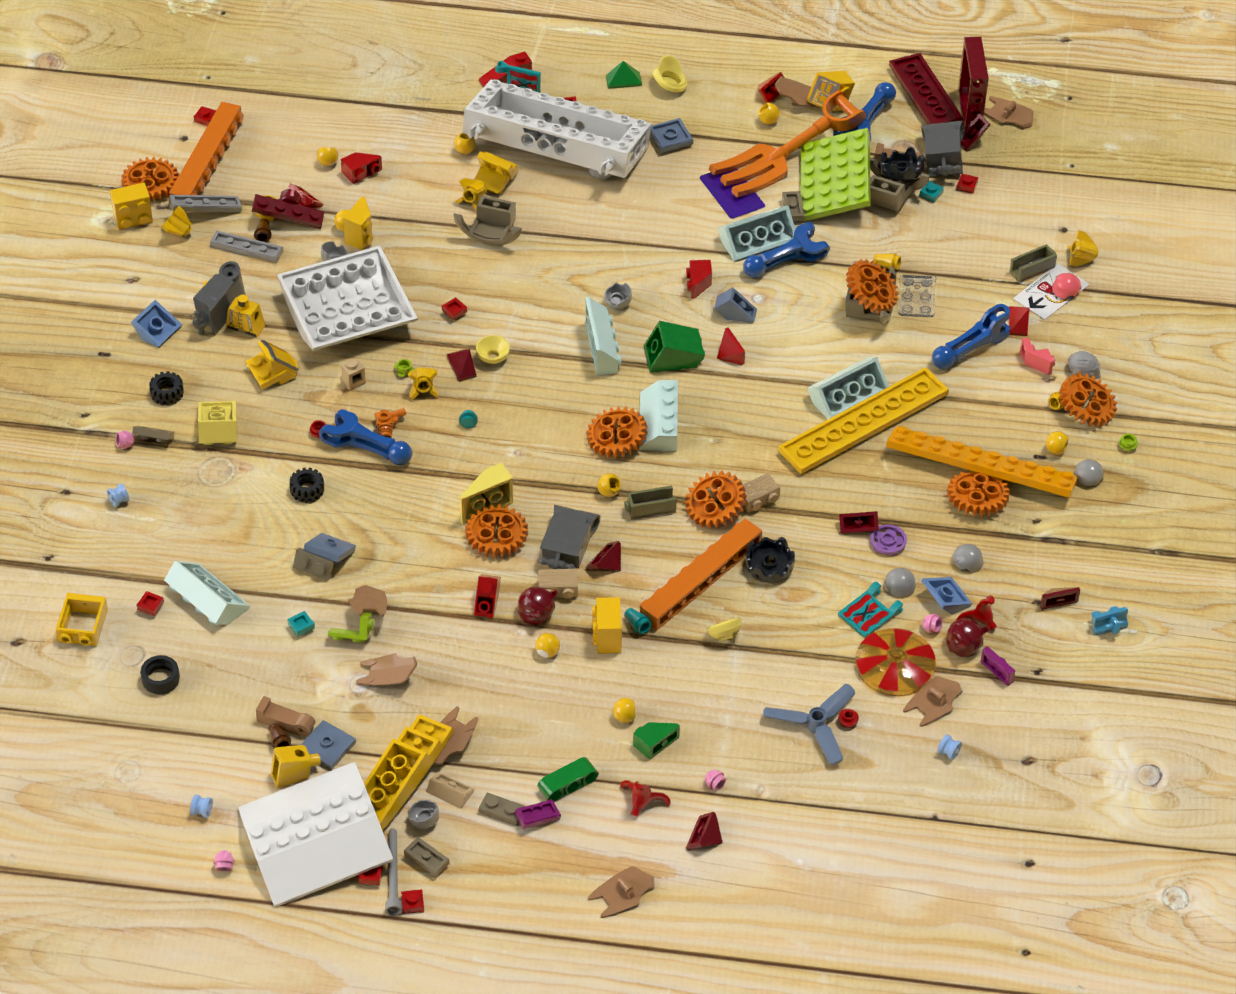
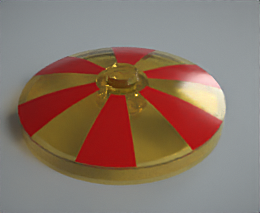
M888 628L876 631L860 643L856 653V670L859 677L868 687L884 695L907 696L917 693L933 678L935 673L936 658L930 644L918 634L905 629Z

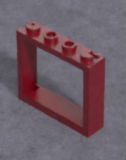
M964 37L958 92L965 130L979 113L984 117L989 77L982 37Z

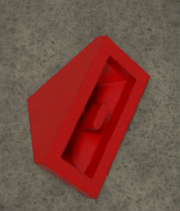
M782 72L777 73L758 85V91L766 103H770L780 95L775 88V83L781 76L785 78Z
M291 183L288 186L291 189V196L294 195V190L300 193L301 205L309 208L323 206L322 202L301 186Z
M1009 306L1010 335L1028 336L1030 308Z
M727 327L723 334L717 359L743 365L745 364V350L729 327Z

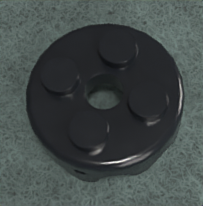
M908 147L905 153L894 150L890 157H887V154L882 152L880 171L885 177L895 182L915 179L924 171V157L920 155L918 158L913 147Z
M764 537L757 544L752 541L749 543L746 554V567L754 578L771 583L782 581L792 573L795 553L789 549L784 537H779L777 540ZM772 560L775 563L767 564L766 561Z

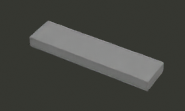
M169 196L172 211H175L178 206L185 212L241 213L242 210L238 196Z
M216 231L210 241V247L274 263L278 262L283 253V246L221 231Z

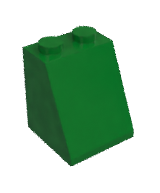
M659 321L644 344L650 372L697 368L705 357L699 329Z

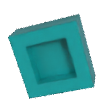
M928 181L926 186L920 190L919 196L935 203L943 194L944 187Z
M305 611L287 619L288 625L297 637L315 629V623Z

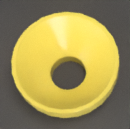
M497 335L485 336L476 345V352L480 360L489 364H497L504 361L510 351L508 341ZM494 353L497 354L498 357L489 358L488 355Z
M741 617L710 626L706 630L709 636L719 641L727 640L738 636L737 633L742 626Z

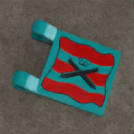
M498 61L495 71L497 73H507V84H514L517 87L529 88L541 93V72L511 66L504 61Z
M878 582L872 583L867 591L838 612V615L864 638L872 634L893 616L903 612V603L899 600L895 601L888 609L875 598V596L881 593V585Z

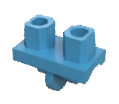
M1114 606L1108 612H1092L1093 632L1095 635L1109 631L1117 634L1120 632V628L1127 627L1128 609L1126 607L1118 608Z

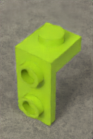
M364 612L360 616L359 631L331 628L327 636H333L335 640L350 638L353 642H364V640L370 637V631L374 629V619H371L372 613Z

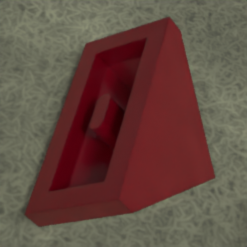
M980 113L964 131L961 145L968 151L991 125Z
M470 349L447 354V358L459 382L477 377Z
M878 511L839 514L840 533L879 531Z
M619 541L607 543L585 567L586 570L621 571V543Z
M1051 588L1042 594L1041 610L1077 603L1079 601L1080 588Z
M715 812L698 817L686 846L688 851L723 843Z

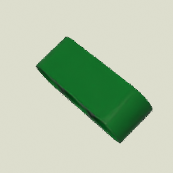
M582 757L544 776L537 786L547 800L552 799L555 802L592 783L597 779L599 773L587 757Z

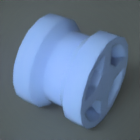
M123 484L117 485L115 489L110 488L107 490L108 498L114 507L119 506L121 502H128L130 500Z
M947 734L941 740L937 751L940 754H946L949 759L953 760L958 755L962 742L953 740L952 736Z
M195 794L191 802L190 814H200L202 817L208 818L212 810L213 799L211 797L201 798L200 795Z

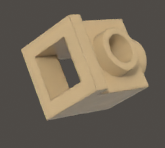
M350 359L341 366L342 376L340 378L349 390L366 383L365 368L358 359Z

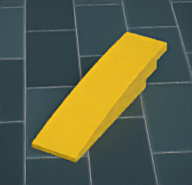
M418 714L411 727L406 726L397 740L392 739L364 782L382 831L407 801L454 733L452 727Z

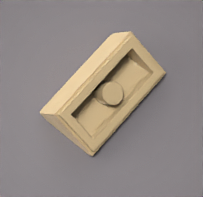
M441 772L430 778L427 787L428 793L458 808H462L475 790Z

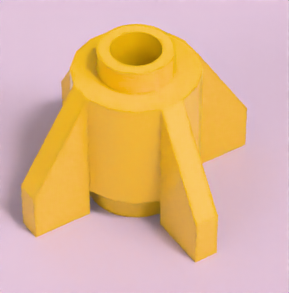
M463 178L459 181L464 189L463 196L457 199L456 203L458 204L464 200L473 203L472 205L477 212V204L481 196L486 195L487 188L482 181Z
M180 206L176 208L161 226L166 232L179 235L180 237L182 235L186 237L193 229L190 227L192 223Z
M1078 230L1075 239L1079 241H1074L1072 246H1067V249H1070V253L1074 255V257L1070 256L1068 265L1074 267L1092 262L1099 253L1097 245L1088 234Z
M420 367L408 373L409 378L413 380L409 394L412 400L419 392L425 393L429 391L436 398L439 396L432 381L438 375L437 370Z

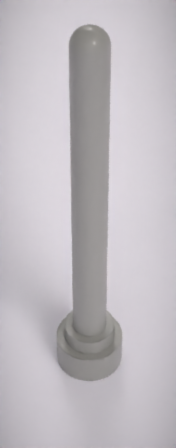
M391 828L389 830V849L394 861L389 863V898L385 903V912L390 916H397L402 913V902L398 898L397 831Z

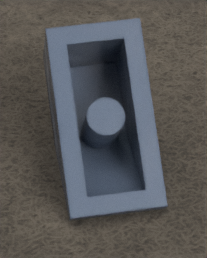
M733 287L716 298L714 309L726 320L747 323L755 321L757 308Z

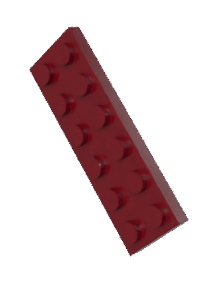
M921 53L889 60V67L927 124L963 121L962 115Z

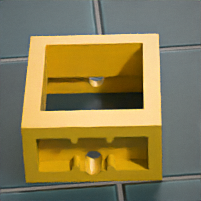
M67 593L55 629L58 642L97 646L108 611L106 597ZM72 612L97 614L93 631L68 629Z

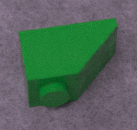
M648 722L644 726L638 727L633 733V746L650 760L679 739L680 725L677 723Z

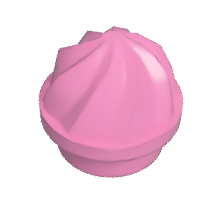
M126 430L117 432V447L126 449L133 445L135 438L132 433Z
M937 614L926 615L922 621L923 628L929 633H938L942 628V618L938 617Z
M714 769L707 772L705 776L707 786L715 791L720 790L727 780L723 772Z
M223 850L216 854L213 863L216 865V870L230 871L235 864L232 853Z

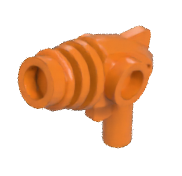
M405 408L393 412L382 409L380 412L374 413L379 435L392 438L394 423H398V417L406 415Z

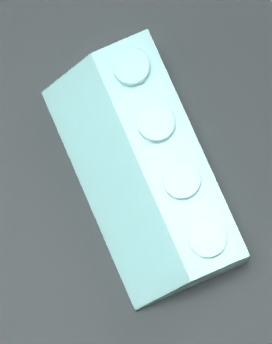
M788 205L717 227L722 245L734 261L786 244L794 238L795 226Z
M585 297V324L596 376L617 374L618 366H621L620 354L617 355L619 349L618 342L614 341L616 339L615 328H611L613 326L612 315H608V310L605 306L590 297Z
M869 357L807 387L814 406L827 419H830L884 390L889 385L878 358Z
M658 380L640 392V415L644 416L648 427V434H646V440H642L643 446L639 445V450L677 451L678 380Z
M175 561L164 579L170 585L169 588L180 593L184 601L193 604L196 607L195 610L205 614L208 617V621L214 625H228L250 608L248 603L199 563Z

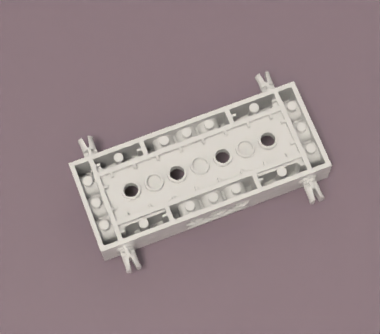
M490 80L464 109L462 133L467 134L469 138L474 136V140L482 138L597 170L600 175L604 172L605 176L611 174L625 178L649 147L651 123L643 119L631 118L628 115L616 114L610 110H601L595 106L583 105L580 102L568 101L562 97H553L547 93L535 92L529 88L524 89L514 84L502 83L499 80Z

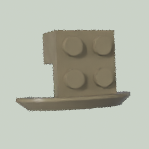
M870 158V170L876 175H873L870 179L872 204L898 211L912 190L922 189L929 181V175L922 173L921 177L917 179L899 182L892 181V179L885 177L881 173L878 160Z
M482 195L477 204L476 219L471 228L464 222L463 215L454 213V220L460 230L476 241L492 245H505L515 241L521 234L522 228L513 226L512 231L509 233L516 219V202Z
M890 266V279H895L893 284L896 285L897 274L894 268ZM848 288L845 300L846 317L878 319L882 325L891 318L893 308L890 311H881L879 314L876 311L871 312L869 307L867 309L864 308L863 303L859 305L858 299H853L855 295L850 294L849 292L852 289Z

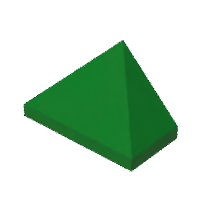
M624 61L606 74L608 89L642 86L640 72Z

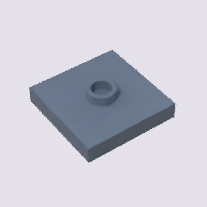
M680 118L651 126L650 135L661 153L693 145L694 140Z
M320 533L304 545L305 551L337 563L355 552L356 545L324 533Z
M323 720L301 745L306 746L309 755L318 753L321 764L332 770L356 743V738Z

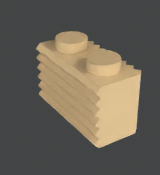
M769 473L743 484L746 489L745 494L747 498L744 499L746 505L741 506L749 513L750 511L759 510L763 505L776 502L780 496V486Z
M577 568L538 569V587L544 588L549 592L556 589L558 594L555 598H577Z

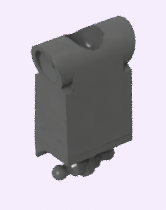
M955 121L921 125L929 177L963 174L961 141L964 136V122Z
M234 261L224 263L219 269V274H215L193 297L196 309L194 311L193 326L198 330L199 335H203L205 333L204 327L209 326L212 328L213 335L215 336L225 325L228 308L233 300L239 295H246L238 263Z
M554 505V515L540 546L542 558L539 559V563L541 565H548L549 568L553 569L579 568L589 544L590 536L595 533L599 526L600 515Z

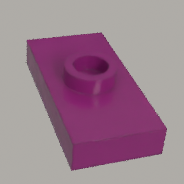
M988 646L982 649L980 662L1006 685H1011L1014 682L1015 670L1004 658L998 656Z
M552 799L515 810V815L523 829L560 820L561 814Z

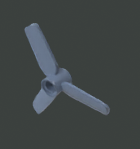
M844 684L822 703L820 707L812 708L809 714L801 711L765 707L763 716L796 724H808L809 731L815 733V737L830 765H836L843 760V756L831 728L826 725V721L833 718L855 695V690L849 684Z

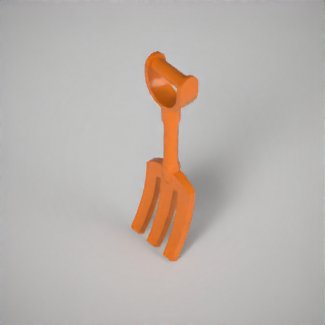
M838 90L824 101V116L785 145L774 148L770 145L758 143L735 157L710 164L708 170L713 175L746 166L732 173L722 175L720 181L725 186L755 178L746 183L733 186L731 192L736 197L757 192L788 175L786 158L789 154L830 128L835 131H848L855 128L864 121L866 112L862 109L858 110L845 98V93L842 90ZM838 105L849 116L846 118H835L829 115V113Z

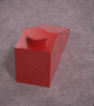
M525 51L511 55L503 60L508 65L532 70V61ZM494 67L481 76L479 82L483 88L490 80H499L507 84V73H497Z

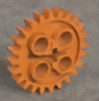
M154 156L152 160L146 157L145 161L139 158L138 163L133 161V166L127 165L128 169L123 170L124 174L121 175L122 187L145 183L149 197L153 202H155V198L162 200V196L168 197V193L179 176L177 167H174L173 163L169 164L168 160L162 162L161 157L156 160Z
M860 259L851 265L846 273L848 277L845 280L849 282L847 287L852 289L849 293L855 295L853 299H858L859 305L863 303L864 308L867 309L869 307L871 312L876 311L879 314L881 311H890L899 299L897 297L899 292L895 290L898 286L893 284L895 279H890L891 273L886 274V268L881 269L879 263L875 265L873 260L869 263L868 259L865 261Z
M1081 373L1077 376L1075 374L1071 377L1068 376L1059 390L1061 393L1059 398L1063 399L1061 404L1066 405L1064 410H1069V416L1074 415L1075 421L1080 419L1082 424L1087 422L1089 427L1092 424L1095 427H1098L1099 424L1102 426L1105 423L1108 424L1117 410V407H1115L1117 402L1114 401L1116 396L1110 395L1112 389L1107 390V384L1102 385L1101 379L1096 381L1095 376L1089 378L1087 373L1084 377ZM1094 391V394L1087 403V406L1084 409H1082V406L1089 397L1090 393Z
M620 406L616 410L610 407V412L603 410V415L596 414L598 419H591L592 424H588L589 430L586 431L588 443L595 453H600L601 457L605 453L607 458L614 455L615 459L618 454H621L622 457L625 456L626 452L631 455L632 449L638 450L637 445L643 446L642 440H646V434H648V427L644 416H641L639 411L635 412L634 408L628 411L627 406L623 410L620 409Z
M722 470L717 475L713 471L712 476L706 473V478L699 477V483L693 482L695 487L688 488L691 494L685 495L688 499L685 501L686 511L690 518L696 524L700 523L701 527L707 525L709 529H711L713 524L716 528H719L720 523L725 527L727 520L732 523L733 516L739 517L737 511H743L741 505H746L744 499L747 498L745 494L746 489L736 475L732 476L730 472L724 474ZM707 489H711L717 500L720 501L721 505L724 508L723 511L719 508V506L711 497Z
M966 470V474L960 471L959 476L954 475V478L950 479L947 497H949V502H953V507L959 506L958 511L964 509L965 514L972 512V515L975 516L976 513H979L983 517V513H986L988 516H990L991 512L997 514L998 510L1002 511L1003 506H1007L1010 489L1007 488V483H1003L1004 479Z
M498 504L497 508L490 505V509L483 506L482 512L476 510V515L471 514V520H467V525L465 526L466 539H468V545H472L473 550L478 549V554L485 552V557L492 554L493 558H495L499 554L503 558L504 553L511 556V550L517 553L518 547L523 548V542H527L528 523L525 522V517H521V512L515 514V508L508 510V505L504 509L501 508L500 504ZM499 519L498 540L497 543H494L496 533V520Z

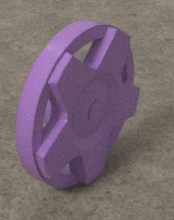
M881 525L879 526V531H872L870 542L874 551L884 555L895 556L906 547L907 536L897 526Z

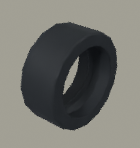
M166 655L153 656L147 659L141 666L140 674L143 687L151 693L165 694L175 689L179 684V668L177 662ZM160 668L168 669L172 672L170 677L162 681H154L148 677L152 671Z

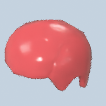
M1071 273L1058 275L1052 285L1054 294L1062 299H1067L1071 295L1076 297L1081 290V281Z

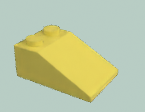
M236 401L198 402L199 443L204 445H212L214 443L228 445L237 442Z
M502 463L485 469L460 496L462 524L467 523L469 519L471 520V514L476 515V510L482 512L483 506L490 509V505L497 508L498 504H500L502 508L513 503V477Z

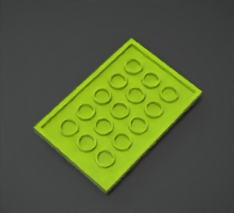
M868 128L807 142L801 146V200L804 221L871 206L870 133Z

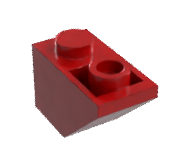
M355 152L341 159V172L353 184L382 170V157L380 155Z
M689 260V268H686V279H690L687 281V291H691V299H695L712 285L711 260Z
M485 574L478 576L474 609L475 616L494 618L499 598L500 576Z

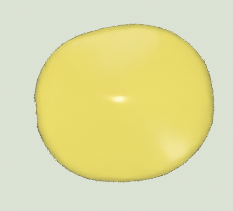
M669 55L662 57L659 67L655 68L652 72L654 79L662 88L670 92H683L687 88V80L682 72L677 58Z

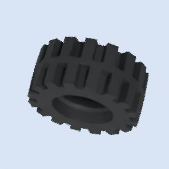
M160 372V375L155 374V378L152 377L149 382L151 398L157 404L159 402L160 405L175 404L176 400L179 402L181 397H183L182 378L176 375L175 372ZM163 387H172V388L169 389V390H162V389H161V388H163Z
M305 467L301 471L298 469L296 473H292L289 484L291 495L295 500L298 499L299 502L305 501V503H308V501L315 502V499H320L324 491V479L321 472L318 473L317 469L313 471L312 468L306 469ZM305 483L314 484V485H312V486H310V487H302V486H301L302 484H305Z

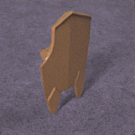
M782 76L775 83V88L779 94L790 98L793 106L802 105L821 108L806 100L811 89L810 86L783 78Z
M989 96V99L995 105L991 109L985 108L984 114L1002 124L1013 123L1022 128L1032 126L1033 111L1017 104L1015 101Z
M367 585L356 588V595L348 599L352 609L359 616L364 612L375 614V611L384 616L387 610L385 591Z
M396 653L360 662L361 666L371 667L369 676L356 680V683L361 685H396L405 683L417 667V661L414 656L401 658Z
M936 676L910 699L903 712L918 708L925 714L920 722V726L927 725L953 710V700L963 691L958 682Z
M458 706L446 715L440 723L452 727L454 733L433 764L441 765L451 754L463 752L474 732L478 717H474L466 725L456 720L460 709Z
M631 866L599 886L588 896V900L603 897L609 907L601 914V918L614 915L639 905L640 897L646 891L655 887L654 877Z

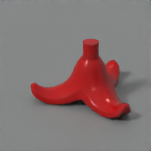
M989 595L986 599H982L977 604L976 609L961 613L956 620L973 618L987 625L990 631L997 627L993 621L991 604L995 603L994 597Z
M624 780L620 783L621 789L630 788L632 791L633 808L630 813L632 816L638 817L640 810L644 809L653 800H662L667 806L671 804V800L666 794L651 792L647 784H639V781L633 783L630 780Z

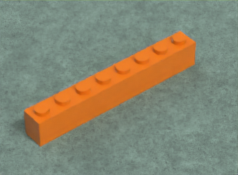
M227 102L220 103L171 188L169 196L199 195L200 192H203L207 180H210L213 169H216L218 165V160L220 157H223L226 146H229L232 136L237 132L239 123L241 124L244 115L240 105Z
M746 518L740 523H736L727 534H723L715 544H711L703 554L698 555L691 564L683 567L679 574L670 578L667 584L661 589L658 588L649 599H645L640 604V613L648 616L651 627L658 631L741 561L747 554L749 543L752 541L757 544L762 540V530Z

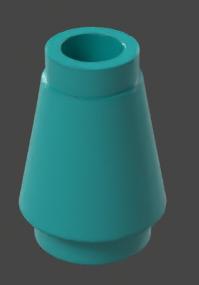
M628 608L625 611L624 616L636 633L645 634L650 630L651 622L648 616L633 608Z

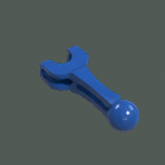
M889 82L878 84L873 97L862 108L866 112L864 121L848 131L833 130V136L868 128L870 133V125L874 118L885 108V104H889L895 99V87Z
M807 222L797 226L794 238L786 244L769 252L761 253L760 256L751 255L747 257L743 263V270L747 276L758 278L770 268L786 261L801 258L806 261L815 262L829 253L830 246L826 241L813 242L809 239L814 235L815 226L811 222Z
M997 304L988 309L981 320L966 333L947 342L945 346L937 347L932 353L933 364L939 369H948L955 361L958 362L974 349L989 343L998 344L1010 335V327L1005 323L1010 318V308L1005 304ZM998 312H1005L998 317L996 315Z
M340 409L335 414L336 426L326 424L319 430L321 441L333 447L351 446L366 449L381 455L387 460L390 459L396 465L407 464L412 458V449L408 443L404 441L395 442L393 438L372 432L358 422L356 414L344 409Z

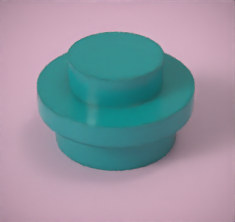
M465 410L459 416V423L465 428H472L478 422V417L472 410Z

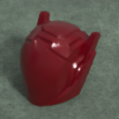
M540 587L527 588L520 594L517 607L520 618L525 623L528 622L533 625H541L547 622L555 610L553 598L558 594V591L555 589L549 592Z
M958 619L948 628L946 635L947 647L950 652L955 653L957 656H973L983 646V635L990 630L988 626L981 628L978 623L971 619Z

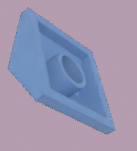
M156 300L131 322L141 339L157 348L182 326Z
M952 577L923 578L922 583L945 611L955 614L971 607V601Z

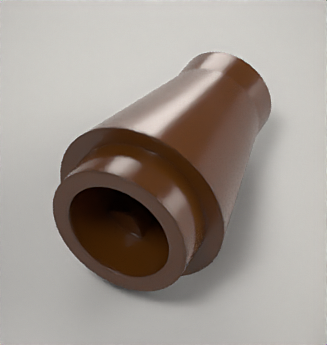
M261 219L254 232V237L256 240L266 243L271 239L272 234L269 221Z
M273 723L268 727L273 749L291 746L290 736L279 724Z

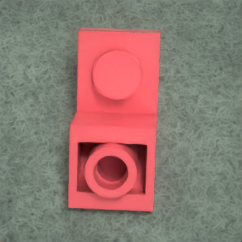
M1029 337L1022 338L1020 353L1025 365L1045 374H1052L1055 358L1050 354L1049 349L1035 350V346L1031 344Z

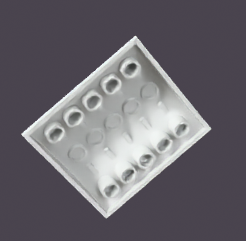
M380 246L277 274L293 321L302 339L313 351L418 321Z
M355 762L238 807L274 907L281 906L394 861Z

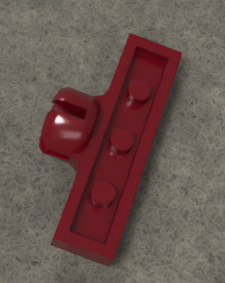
M285 189L281 192L280 199L255 194L251 212L321 229L325 211L301 205V195L297 190H294V195L291 196V189Z

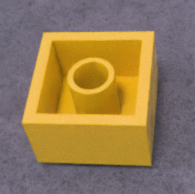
M145 183L110 190L113 216L118 230L153 222L150 197Z
M620 597L596 598V606H592L593 646H597V654L621 653L622 624Z

